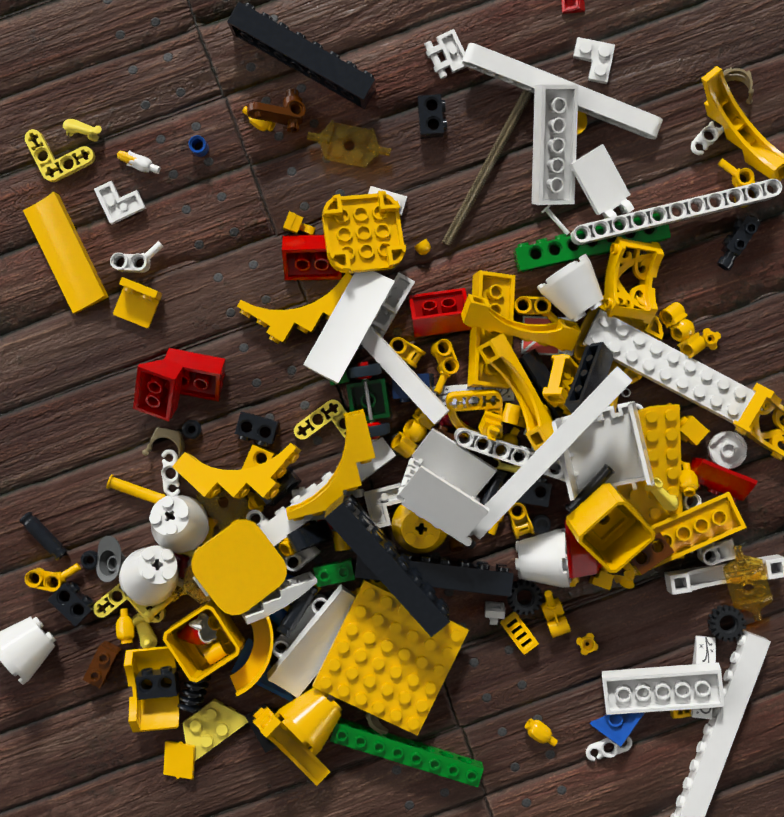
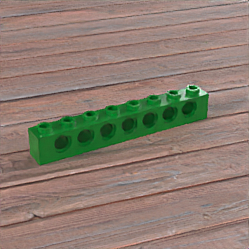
M658 213L653 214V219L660 221V215ZM639 217L633 219L634 224L641 226L642 221ZM614 223L617 230L623 229L622 223ZM666 224L651 228V234H646L644 230L633 232L632 238H627L625 235H620L619 237L652 243L671 238L669 225ZM601 226L595 228L597 234H604V229ZM583 231L576 232L577 238L585 239ZM566 234L555 236V239L550 241L547 238L536 240V244L529 245L528 242L518 244V248H515L513 252L518 273L579 260V257L584 254L588 257L610 253L612 243L604 239L596 241L594 247H590L588 244L577 245V250L571 251L568 248V243L572 242L571 236L566 237ZM549 247H557L558 255H552L549 252ZM532 250L538 251L540 258L533 259L530 256V252Z
M343 718L338 720L331 734L330 742L475 787L479 786L484 770L481 761L391 733L380 734L371 727Z

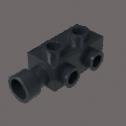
M747 215L742 219L738 218L733 225L734 231L731 235L728 234L722 242L724 246L721 251L725 254L716 263L720 268L726 271L732 269L736 257L740 256L761 224L758 218Z

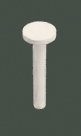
M548 205L541 211V213L546 212L566 235L570 233L549 209L551 205Z

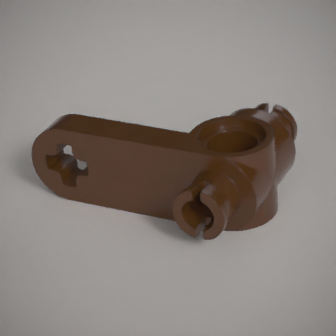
M288 89L286 91L287 97L283 99V107L253 102L247 105V115L253 119L288 125V132H291L292 128V133H297L300 131L299 125L303 123V115L306 109L302 103V98L298 97L299 91L295 89L294 93V89Z

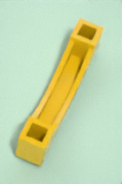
M468 294L461 313L463 323L469 327L477 326L488 332L504 333L507 337H519L526 342L531 340L542 346H554L561 351H573L581 332L576 322L561 318L557 322L548 324H525L510 320L495 312L489 306L486 298Z
M502 333L477 348L486 365L490 364L506 380L515 394L524 415L527 428L525 434L533 449L537 450L554 433L551 423L552 419L506 336Z

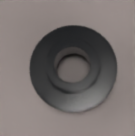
M188 420L182 427L184 436L189 439L197 438L202 431L200 423L196 420ZM190 426L195 427L194 433L189 431Z
M93 550L84 552L81 556L82 566L88 570L95 569L98 553ZM89 556L93 557V563L88 561Z

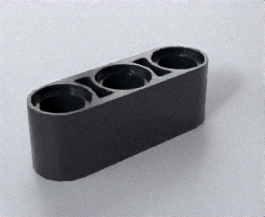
M326 520L299 528L286 535L295 553L324 543L334 537Z

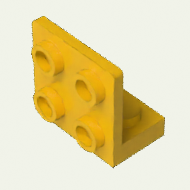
M122 277L119 284L123 286L113 315L149 328L163 293Z

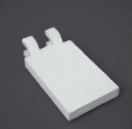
M603 144L569 164L596 215L602 213L604 219L615 217L617 214L613 209L618 206L622 214L634 210L631 202L626 199V197L630 196V193Z

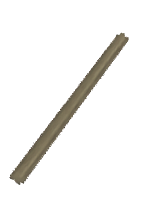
M523 89L521 97H519L511 112L512 114H510L498 139H496L497 141H495L488 154L489 156H487L488 158H486L487 160H485L480 169L478 177H476L463 204L453 219L454 221H452L442 240L443 244L451 247L450 244H452L453 238H456L455 236L458 234V229L460 230L461 223H464L462 221H465L464 219L468 215L467 212L469 213L471 209V204H474L472 202H475L474 200L478 196L477 193L479 194L481 190L480 187L483 188L484 181L488 177L487 175L491 173V168L493 169L496 163L495 160L498 158L497 156H500L501 150H503L507 143L505 141H508L506 139H509L510 133H512L519 121L520 114H522L527 106L532 92Z

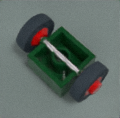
M366 361L357 363V366L346 368L347 378L363 379L359 382L348 383L346 387L350 412L364 410L366 421L369 422L367 425L370 437L373 440L390 433L389 423L374 422L375 419L391 417L392 414L386 377L372 380L367 379L373 375L380 374L381 365L380 363L369 364Z

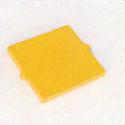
M166 741L163 774L175 776L177 779L186 778L192 780L194 778L196 746L184 744L182 741L179 743Z

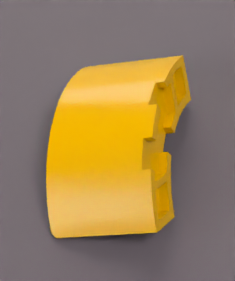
M269 616L251 623L254 643L250 657L243 667L230 675L236 690V696L249 690L261 678L269 664L274 640Z
M167 646L126 650L124 668L128 687L132 686L133 697H129L128 722L133 733L176 729L179 727L180 708L177 707L180 704L179 693L173 697L138 700L136 676L139 671L144 668L157 670L164 666L177 668L175 658ZM163 678L165 683H172L169 678ZM144 680L146 685H153L150 680Z

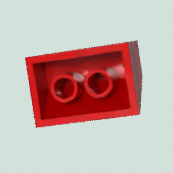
M324 235L283 236L282 259L285 280L342 279V273L335 270L329 263Z
M465 288L408 295L414 337L472 330L471 327L463 323L461 317L467 299Z
M169 348L164 359L184 365L180 394L219 401L225 375V359Z
M167 359L139 364L137 367L133 409L169 422L178 408L184 365Z
M693 457L690 463L691 470L694 471L698 478V488L701 485L708 488V492L718 495L719 492L722 494L730 492L735 503L736 500L744 501L758 482L755 479L702 458Z
M565 519L569 578L597 574L603 566L579 544L567 526Z

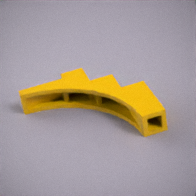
M716 66L701 78L707 101L704 102L707 116L723 126L726 139L742 149L747 164L768 178L781 181L784 178V154L768 142L749 121L733 97L722 69Z
M345 273L340 282L327 295L314 303L300 308L269 310L253 306L240 300L237 307L241 309L240 313L250 318L252 315L257 318L256 322L266 328L269 325L270 327L266 333L270 335V340L277 344L280 341L285 343L296 324L298 325L297 329L307 334L308 331L314 332L324 314L326 315L325 319L328 320L353 276Z
M363 409L344 414L346 426L345 446L342 458L334 474L313 496L301 503L287 507L288 520H302L305 518L304 516L310 514L312 516L321 515L324 513L323 511H326L332 503L343 495V490L354 491L358 489V486H362L356 463L366 464L376 458Z
M290 443L282 452L269 461L241 470L213 468L202 463L193 455L184 452L172 467L206 498L216 497L221 491L220 488L223 487L231 496L240 499L244 498L249 493V488L252 487L259 495L269 500L274 498L279 492L281 484L277 481V478H281L286 473V468L290 463H294L299 458V453L302 450Z
M261 707L253 715L255 717L253 723L259 728L260 732L272 741L316 786L330 773V770L268 707L265 709Z

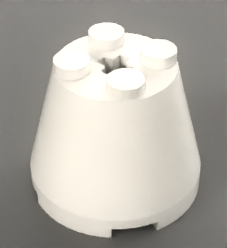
M586 254L579 257L580 262L573 261L547 278V284L541 283L537 286L545 298L570 320L574 319L575 322L587 315L585 311L589 308L593 311L603 304L601 300L604 299L593 266Z
M185 495L165 496L151 510L149 520L155 541L160 546L171 549L173 553H183L196 549L202 544L208 534L209 519L207 511L199 501Z
M565 528L516 541L518 558H515L516 570H518L519 579L562 588L570 587L571 578H569Z
M157 545L141 548L131 553L123 562L119 572V582L122 591L134 600L135 603L143 606L158 605L168 599L175 591L179 578L177 560L173 551Z
M30 616L0 631V661L11 674L21 677L18 681L22 685L31 679L55 647L54 642L56 639L50 632L45 633L41 629L44 625L37 617L32 618Z

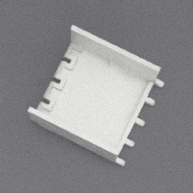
M635 401L617 404L619 411L615 413L614 405L608 406L560 456L570 501L575 500L578 494L605 464L610 466L615 472L605 483H610L616 490L617 486L632 483L633 490H637L636 482L646 480L647 485L655 486ZM570 415L556 418L552 421L553 431L555 432Z
M432 428L412 454L413 458L409 459L397 499L402 502L401 505L414 512L418 517L430 522L435 528L441 529L464 545L470 546L472 539L468 536L473 535V529L489 512V508L480 503V498L477 495L497 472V469Z

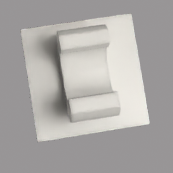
M485 601V617L490 619V625H497L498 619L505 618L504 603Z

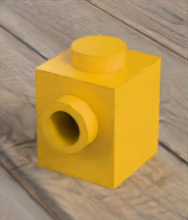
M683 416L680 419L681 440L685 443L688 441L691 445H698L709 433V430L694 416Z

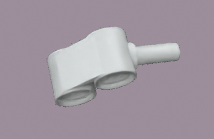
M158 241L145 254L115 253L111 256L110 264L120 272L145 273L150 269V259L164 246ZM120 258L125 259V263L122 267H118L117 261ZM139 259L144 260V265L141 268L136 266V262Z

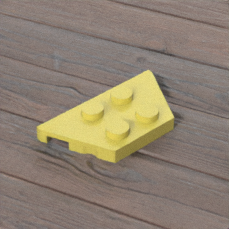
M213 699L202 707L200 711L184 720L183 729L186 744L196 746L195 761L247 724L246 717L235 711L236 709L225 706L222 702Z

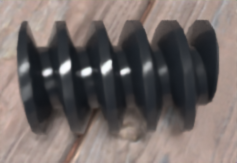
M209 674L198 682H184V685L189 688L182 689L186 696H180V700L184 704H178L177 707L191 713L200 711L203 707L201 703L205 700L203 696L206 695V688L209 686L207 681H210L211 675Z

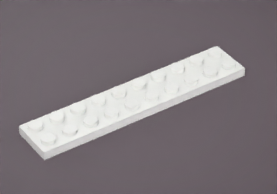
M601 309L597 311L582 343L586 346L592 343L604 342L613 354V361L732 424L734 420L739 421L755 394L748 387L693 358H688L689 356L618 318L614 316L608 317L607 313Z

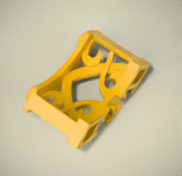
M617 236L615 242L611 244L604 285V309H606L608 317L616 315L642 319L643 323H651L658 311L655 288H652L653 277L657 278L658 269L664 257V252L658 242L645 243L622 239V237ZM626 248L634 249L633 258L630 251L626 252V256L623 258ZM640 250L648 251L647 254L640 255ZM632 266L633 274L640 282L639 285L633 287L628 293L622 286L619 278ZM643 266L642 271L640 273L638 268ZM628 302V307L619 306V304L624 305Z
M552 355L553 366L548 387L543 388L542 394L554 408L560 407L564 410L563 414L568 416L571 415V412L564 404L570 391L569 385L573 383L579 365L570 355ZM618 397L610 404V406L614 405L615 413Z
M756 383L753 388L754 396L739 421L734 420L733 425L736 427V432L744 436L746 435L754 442L771 451V456L781 461L784 459V451L778 447V442L781 441L784 444V437L782 436L784 435V425L781 424H784V419L780 421V417L784 416V406L780 404L782 400L774 391ZM773 411L772 419L777 428L761 432L759 426L760 415H766Z

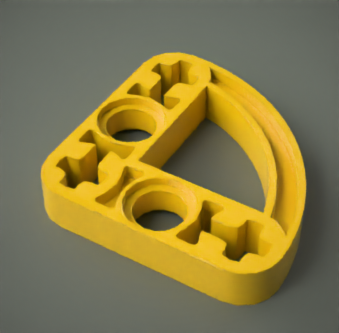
M496 389L450 392L445 399L446 407L450 410L448 416L456 429L467 428L480 433V431L466 425L459 418L456 411L484 410V412H495L501 416L503 414L502 396ZM476 396L479 398V401L476 404H471L468 402L469 399ZM492 396L496 397L495 402H491ZM456 398V404L452 405L453 399ZM501 421L500 432L498 433V435H497V437H496V439H499V440H501L502 437H503V422H502V421ZM462 433L468 438V433ZM480 439L478 442L486 443V439Z

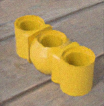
M674 302L659 313V318L666 328L670 327L672 338L680 342L677 344L680 347V352L689 356L688 358H692L705 348L706 343L699 335V332L694 334V324L685 318L688 315L685 313L684 307L680 303Z
M419 407L412 415L415 419L409 420L404 425L403 433L399 432L390 445L393 450L404 458H409L415 452V449L418 447L416 443L421 442L426 437L427 429L431 430L436 425Z

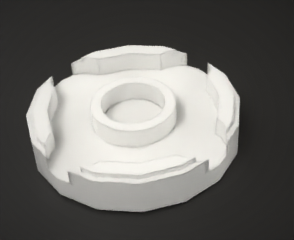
M721 431L714 435L709 442L708 455L711 461L717 465L733 469L741 465L746 459L747 444L738 433Z

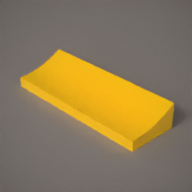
M52 192L41 201L24 209L23 212L72 313L76 314L109 298L60 195Z
M481 270L473 275L472 295L486 298L489 306L495 312L513 320L515 275ZM477 326L471 327L467 387L510 389L502 375L490 364L486 365L477 348L502 333L496 331L488 332ZM506 336L509 344L512 347L513 336Z
M730 492L651 525L655 534L660 532L674 551L673 554L652 569L747 528ZM654 541L652 543L653 551H660L661 545L659 542ZM639 553L635 559L639 564H642L645 561V556Z

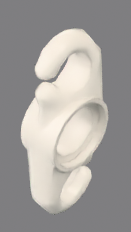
M711 121L691 142V151L696 155H703V150H707L724 132L723 126L717 128L714 126V121ZM704 132H711L713 139L707 140L704 137ZM695 145H703V150H697Z
M167 449L163 451L161 456L165 458L166 455L171 454L173 460L171 462L165 459L162 460L163 490L167 496H177L180 493V489L170 492L168 488L170 485L180 486L178 481L180 474L176 471V476L170 479L166 476V470L173 468L172 466L178 460V455L174 450Z
M628 737L627 745L620 748L610 739L604 738L601 741L590 744L586 749V756L589 760L595 761L596 758L590 752L592 749H597V759L602 757L612 758L628 751L632 746V740ZM605 744H614L613 751L609 753L605 752Z

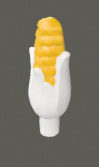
M130 150L117 153V158L127 163V166H131L141 172L151 171L156 174L160 172L161 167L152 164V161L145 156L135 154Z

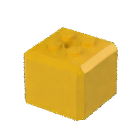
M603 483L566 517V524L579 544L609 573H617L655 539V531L610 483ZM607 515V518L600 522Z
M213 599L174 623L164 632L163 641L188 679L192 682L200 681L237 657L245 644L244 637L229 614L224 613ZM199 613H206L209 617L214 614L217 619L213 622L215 625L219 622L222 628L217 630L216 641L206 645L187 643L177 637V632L184 628ZM221 640L225 644L229 655L210 665L203 654V650Z

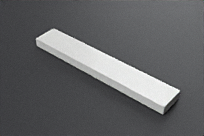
M370 326L360 344L380 363L381 367L433 424H437L450 410L383 337Z

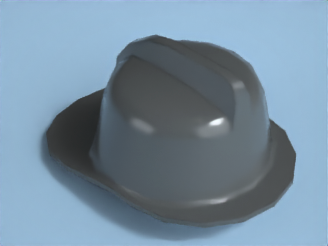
M112 536L103 537L98 545L96 571L98 577L103 582L115 580L119 576L121 566L126 559L121 552L119 542Z

